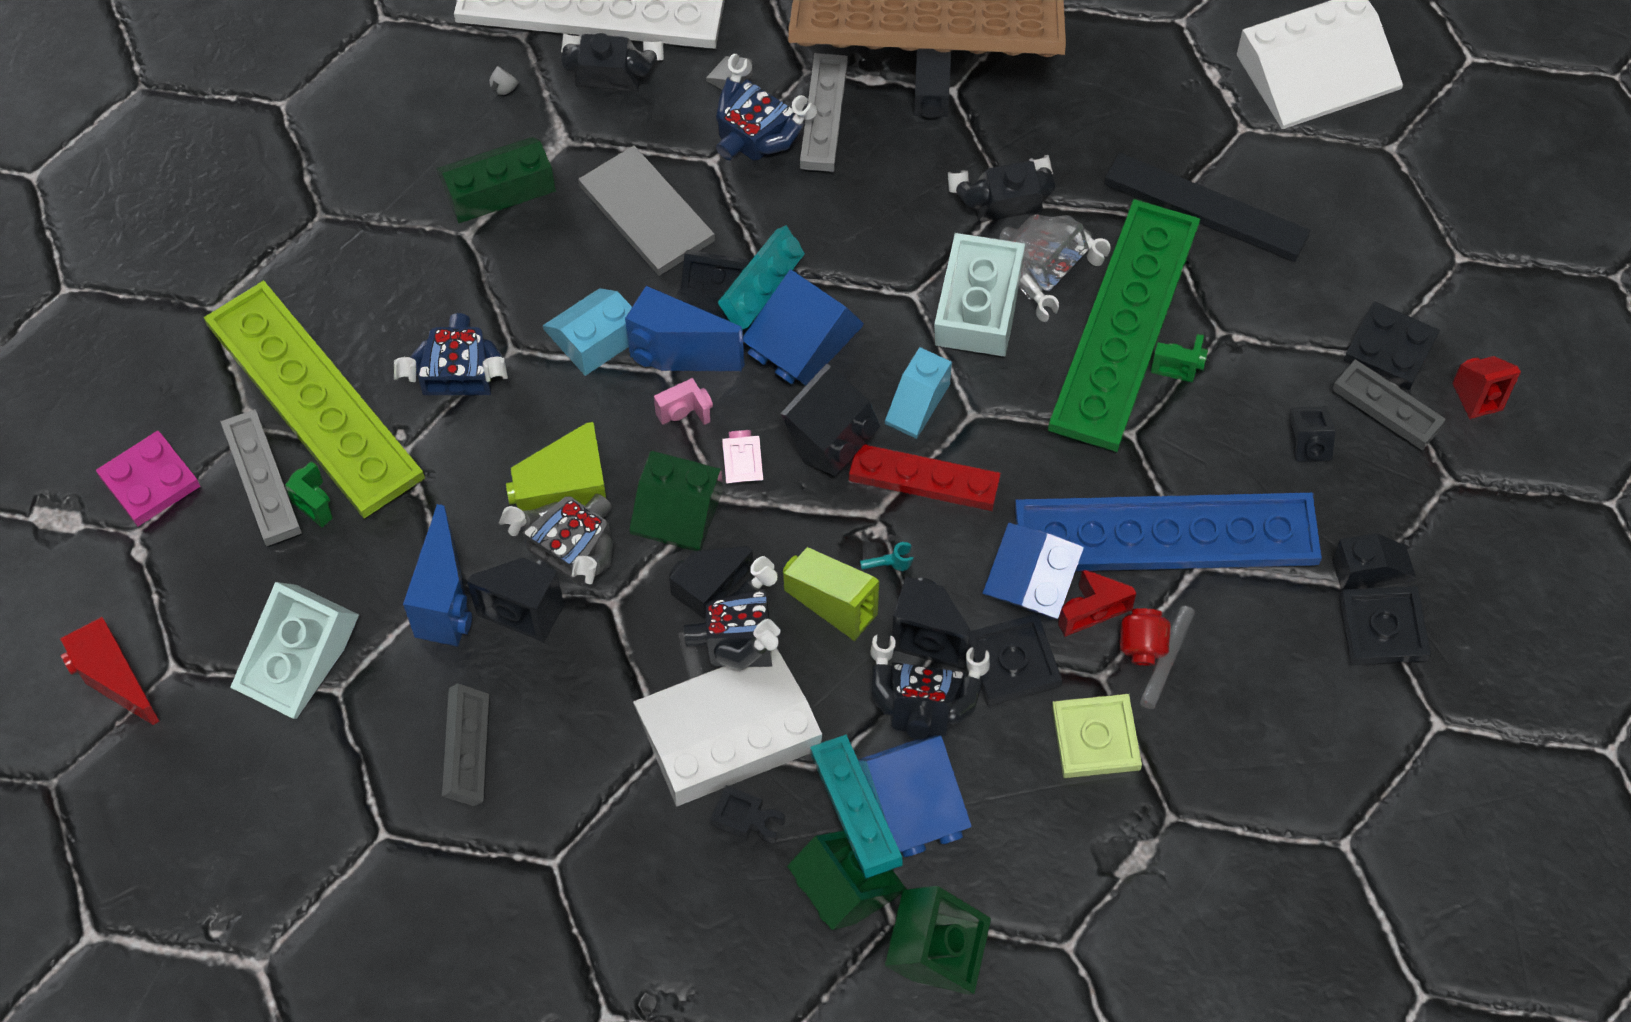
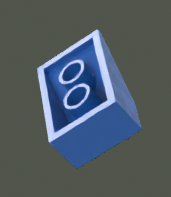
M648 286L644 288L625 317L630 357L644 367L652 366L661 371H741L744 367L741 326Z
M437 504L403 606L415 638L458 647L462 634L469 632L472 613L468 610L467 596L465 595L455 540L445 506Z

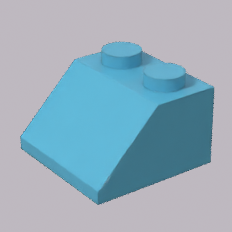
M599 288L544 324L543 330L586 376L629 347L625 317L632 306L618 291Z

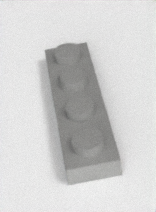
M814 53L808 104L812 103L816 106L817 114L814 118L805 120L800 169L834 172L848 56Z
M256 409L220 421L265 545L269 546L302 534Z

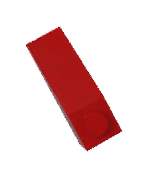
M103 617L60 638L67 651L60 656L71 675L78 672L86 685L150 724L154 725L159 722L155 711Z

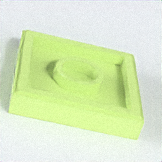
M1129 694L1052 702V713L1063 778L1141 770L1142 762Z

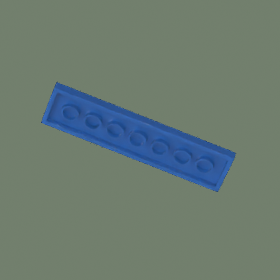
M1313 493L1016 500L1015 503L1016 525L1048 533L1084 547L1075 571L1319 565L1322 559Z

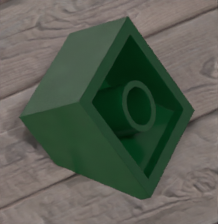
M650 451L638 483L629 530L630 534L692 551H701L723 492L721 469Z
M844 830L815 836L787 866L796 878L799 888L807 894L818 910L820 918L828 924L831 930L857 924L902 895L903 890L906 889L893 869L865 879Z
M939 886L905 889L902 892L885 966L913 982L968 995L975 994L991 918Z

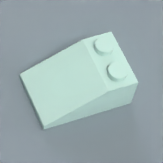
M955 233L934 324L935 346L1006 356L1025 251L1024 243Z
M275 582L231 684V688L293 719H297L344 651L359 614L298 585Z

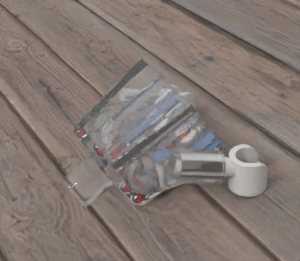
M1035 214L1030 216L1018 230L1009 226L1005 227L999 237V240L1025 244L1019 288L1029 300L1033 298L1037 302L1036 316L1043 322H1047L1049 319V314L1043 306L1050 307L1057 314L1059 302L1056 297L1044 295L1041 291L1044 289L1050 292L1087 251L1088 261L1092 265L1101 266L1111 249L1110 243L1106 239H1092V233L1084 228L1082 223L1077 222L1068 215L1048 217Z

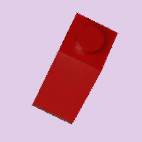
M1495 356L1484 359L1472 358L1461 364L1452 384L1469 419L1502 411L1521 371L1518 366Z

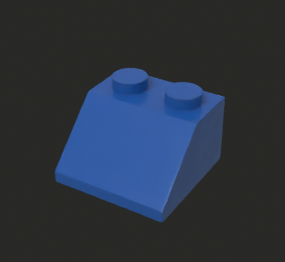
M1008 523L982 594L1030 612L1038 613V615L1052 620L1058 619L1084 547L1048 533Z

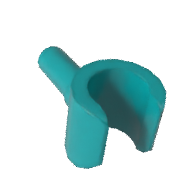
M900 542L895 546L892 554L861 560V568L863 570L892 565L898 571H905L912 565L914 557L902 558L900 555L908 554L912 546L908 542Z

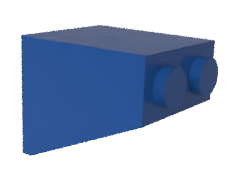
M790 269L744 334L743 342L751 347L747 353L757 361L765 365L770 360L777 365L778 368L775 373L787 382L793 384L797 379L804 385H807L862 328L864 323L846 306Z
M941 735L927 736L922 740H913L858 759L903 857H909L925 851V843L939 839L941 844L958 840L963 837L962 830L972 827Z

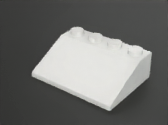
M1331 0L1242 30L1237 57L1281 129L1392 93L1403 87L1379 16L1369 0Z
M777 647L772 650L771 667H747L744 670H737L723 666L633 701L676 807L725 788L726 785L730 786L811 753L810 747L820 744L822 740V733L811 708Z

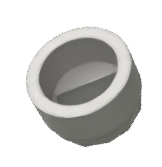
M499 66L495 68L489 79L491 89L497 90L498 95L511 93L519 83L516 78Z

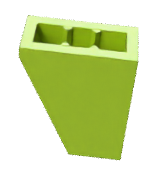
M585 423L511 467L513 482L506 483L509 505L517 504V508L522 511L560 502L564 497H572L584 506L595 494H600L606 498L594 423Z
M808 547L799 557L794 555L786 563L783 569L784 591L853 641L860 636L878 615L879 580Z

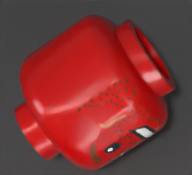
M1147 608L1133 609L1132 614L1124 617L1121 622V652L1126 656L1132 657V664L1154 666L1155 659H1161L1169 654L1171 635L1169 620L1162 617V611Z

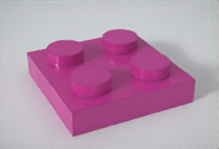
M159 430L96 469L99 478L137 527L200 487L197 478Z

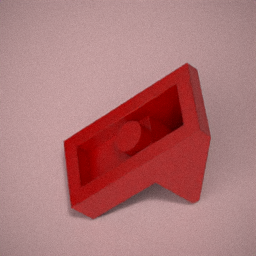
M1083 570L1079 587L1085 599L1083 597H1076L1068 601L1060 611L1058 625L1064 637L1129 612L1133 610L1137 593L1132 586Z

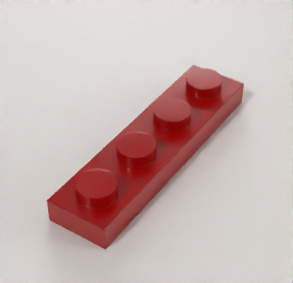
M864 444L854 455L849 473V481L993 511L1001 473Z

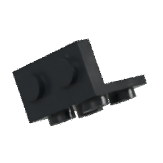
M687 250L684 254L681 288L674 298L730 322L717 302L751 260Z

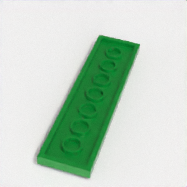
M1133 199L1051 416L1048 431L1118 452L1197 233L1200 218Z

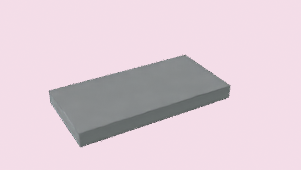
M634 145L578 179L580 188L658 276L684 261V254L687 250L700 251L715 241V234Z

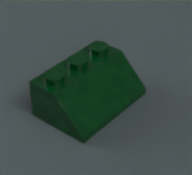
M534 137L436 168L458 224L556 192L552 166L541 142Z

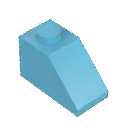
M919 347L901 377L886 416L885 424L917 439L950 386L952 362Z

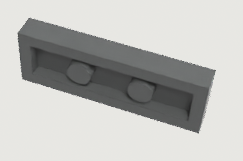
M1356 359L1336 380L1332 389L1421 450H1424L1446 421L1444 417Z
M459 683L450 687L448 692L442 797L475 806L482 803L484 798L489 694Z

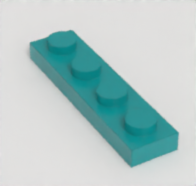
M787 225L775 230L717 302L730 322L741 326L742 330L748 328L789 270H793L805 254L799 241L792 235Z
M847 735L811 746V757L865 879L902 866V855Z

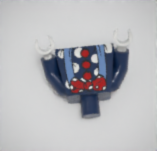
M731 55L728 59V68L732 71L731 78H726L719 97L716 114L719 136L722 139L716 145L717 152L726 160H731L739 151L752 160H759L765 155L787 150L803 128V120H810L816 116V106L809 103L807 108L802 111L804 105L807 104L808 98L799 95L793 100L792 108H790L748 79L742 83L740 81L741 77L747 76L751 72L752 64L746 58L743 67L737 70L736 66L739 62V55Z
M456 313L449 317V327H435L431 329L428 339L422 341L410 357H401L394 360V380L405 376L409 377L410 382H416V375L418 374L423 395H491L490 379L502 376L503 379L508 378L505 360L495 344L490 340L484 339L482 329L470 327V317L461 313Z

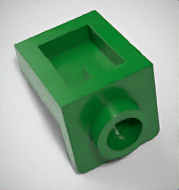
M1197 334L1193 350L1183 348L1177 344L1158 342L1151 373L1193 383L1196 369H1204L1208 349L1201 348L1204 335Z
M311 461L304 468L296 470L285 486L291 503L323 528L333 519L328 505L330 499L319 488L323 480L318 466Z

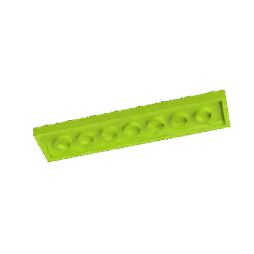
M264 280L204 317L209 329L364 519L425 479L421 468Z

